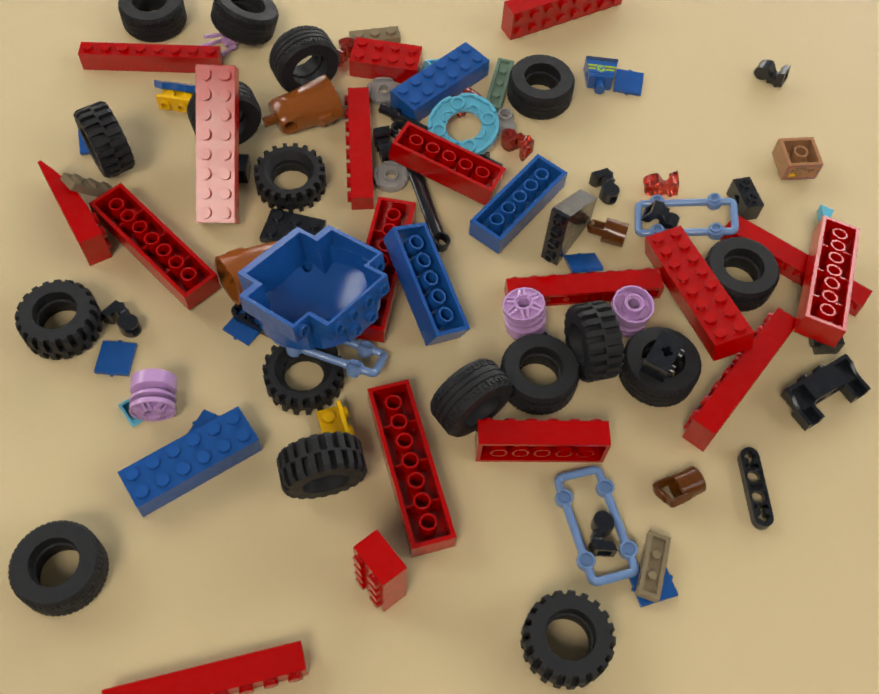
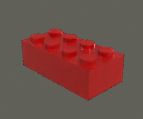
M355 37L349 58L350 76L367 79L390 77L394 82L402 84L420 72L422 46Z
M375 530L353 546L354 556L352 558L355 562L353 566L356 570L354 573L357 577L355 578L357 584L362 590L366 588L371 595L369 599L376 608L380 607L385 612L406 596L407 567L380 532Z

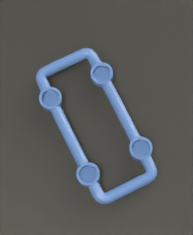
M711 193L707 198L666 200L661 195L656 194L650 200H641L635 204V233L641 237H647L668 230L661 224H655L650 229H642V208L647 207L655 200L664 202L666 207L707 206L710 210H717L721 205L730 206L731 228H723L720 223L715 222L708 228L683 229L688 236H708L712 240H719L723 235H733L739 230L737 202L732 198H721L718 193Z
M353 340L350 343L345 342L342 344L357 349L358 355L362 358H369L371 355L378 356L379 358L373 369L365 367L357 359L345 360L316 349L299 350L285 347L287 354L291 357H298L302 353L345 368L347 375L352 378H357L361 374L369 377L378 376L388 359V354L384 350L376 348L372 342L367 340ZM273 341L275 344H277V345H279V346H282V347H285V346L280 345V344L276 343L275 341Z
M588 466L558 474L554 479L557 491L554 500L558 507L563 508L579 554L576 559V565L580 570L585 571L589 583L594 586H602L636 576L639 571V565L635 557L638 553V547L627 536L612 496L615 489L613 482L606 479L603 470L598 466ZM592 474L596 475L598 481L596 493L604 498L609 513L613 517L614 527L621 543L618 549L619 555L624 560H627L630 569L596 577L593 570L596 562L595 556L586 550L571 507L573 494L568 489H565L563 485L564 481Z

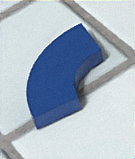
M154 80L156 88L195 93L196 87L193 84Z

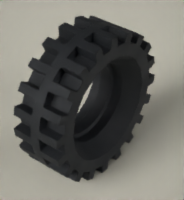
M282 143L283 147L277 148L275 145L272 147L273 151L265 150L263 152L264 158L258 157V165H254V179L258 196H261L263 203L268 202V207L271 209L276 206L278 210L288 209V212L293 213V209H299L302 212L305 206L312 208L313 201L319 202L321 200L320 194H325L326 173L322 157H317L314 149L308 151V146L306 145L302 148L298 147V143H293V146H287V143ZM286 171H299L308 177L307 182L303 186L295 189H282L274 184L275 178Z
M273 345L271 347L272 354H266V365L263 364L262 370L269 397H272L273 403L276 406L278 404L282 406L283 411L287 412L288 409H292L294 415H299V411H306V415H311V410H323V405L327 404L330 407L333 404V398H339L340 388L344 386V370L342 367L302 353L298 357H291L287 354L286 348L282 346L277 347ZM336 346L326 349L315 348L316 350L342 358L341 355H338ZM309 361L318 364L324 372L322 382L310 390L299 391L292 389L285 381L287 370L296 363Z

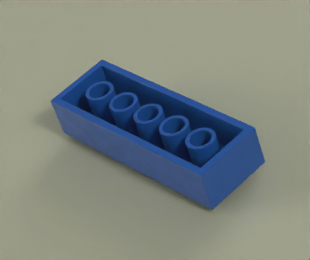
M465 42L390 91V106L401 109L402 114L420 122L430 115L433 108L441 100L450 95L451 97L460 95L488 76L490 60Z
M537 154L470 220L469 235L499 254L559 193L565 185L568 172Z
M426 222L392 227L383 238V241L425 345L429 346L460 338L470 327Z
M236 407L118 471V474L137 509L145 517L260 452L262 447L259 438L239 407Z

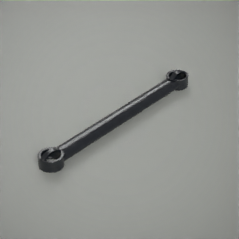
M394 121L391 124L390 134L392 138H396L399 134L398 129L402 130L405 125L404 122ZM406 167L438 252H444L447 250L451 240L449 235L443 231L423 175ZM439 239L443 240L445 245L439 244Z

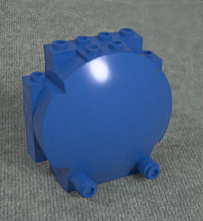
M327 225L315 236L296 227L237 273L243 292L238 295L243 311L258 319L261 329L270 339L285 347L299 350L326 349L345 342H352L379 318L378 310L381 298L390 291L388 275L382 272L385 269L383 252L330 225Z

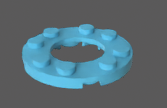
M461 93V95L454 97L450 95L441 100L431 111L428 119V131L477 155H481L492 147L498 137L499 118L495 107L482 96L472 93ZM463 112L474 114L481 122L480 132L475 138L459 141L454 140L448 135L446 125L453 115Z

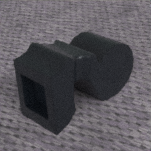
M762 60L755 68L754 75L759 80L766 79V82L771 83L774 87H782L788 78L791 65L783 66L778 72L776 71L774 61Z
M389 125L373 128L374 145L377 147L381 162L391 161L388 159L392 142L390 143Z
M608 168L592 172L589 184L595 188L602 186L599 199L607 205L615 204L620 189L615 184L613 172Z
M655 200L645 208L641 220L651 222L654 219H658L659 224L665 229H671L678 226L680 218L677 214L669 212L670 208H667L664 202Z
M115 300L100 312L105 323L115 324L117 322L120 332L125 337L134 338L141 333L142 329L137 317L130 314L124 302Z
M598 511L591 521L590 526L593 532L590 536L588 548L594 556L614 557L618 551L615 543L602 539L610 535L614 529L613 517L607 511Z

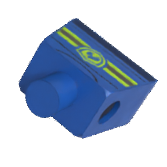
M586 56L583 68L586 87L594 89L596 94H602L605 90H610L618 59Z

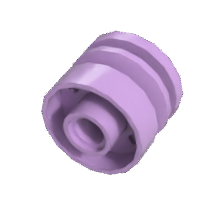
M629 285L617 290L610 303L612 311L615 312L616 319L619 322L622 337H632L635 333L644 329L654 312L655 304L652 296L639 286Z
M527 287L517 288L509 292L505 296L502 306L506 332L510 337L517 340L526 335L543 334L547 326L544 296L539 291Z
M155 368L143 369L132 374L130 379V392L132 395L129 399L130 415L139 420L152 422L163 421L173 417L176 413L175 404L177 402L175 397L177 392L176 376L169 371Z

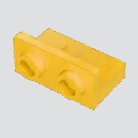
M163 89L162 94L156 95V101L159 109L187 113L188 103L194 93Z
M340 400L336 401L335 407L316 411L322 434L324 432H347L354 435L352 425H348L346 421L349 418L346 406L342 407Z

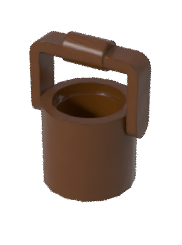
M607 218L606 223L592 219L587 224V232L601 236V242L622 247L629 224Z
M690 466L653 484L655 495L672 508L691 500L706 490L704 477L694 466ZM668 486L674 499L670 498L662 488Z

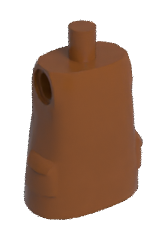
M323 74L286 94L272 99L268 104L271 114L262 117V122L265 128L276 124L281 133L290 134L315 126L323 127L343 118L344 113L340 98L333 84Z
M278 241L245 249L237 248L215 257V267L219 280L228 296L236 305L241 304L238 295L243 292L237 273Z

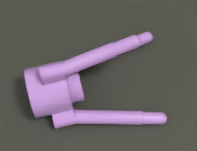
M221 33L204 35V38H221L200 45L211 46L222 42L225 47H229L222 53L223 58L230 51L237 49L236 45L239 43L225 37Z

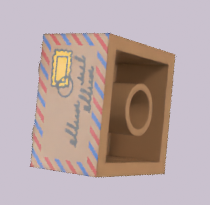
M814 137L779 138L772 151L781 180L815 179L824 165Z

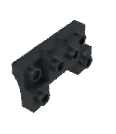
M844 354L824 367L819 365L809 376L807 374L802 375L797 379V383L786 388L780 396L794 411L791 416L806 431L821 422L825 417L816 407L818 403L838 391L852 403L864 396L871 388L861 378L850 357Z

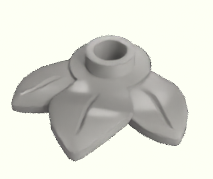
M502 108L497 112L499 118L498 136L503 134L504 131L512 134L516 129L512 111L508 108Z

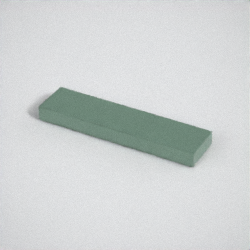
M502 58L497 60L486 98L495 107L497 112L502 109L508 88L510 71L515 62Z

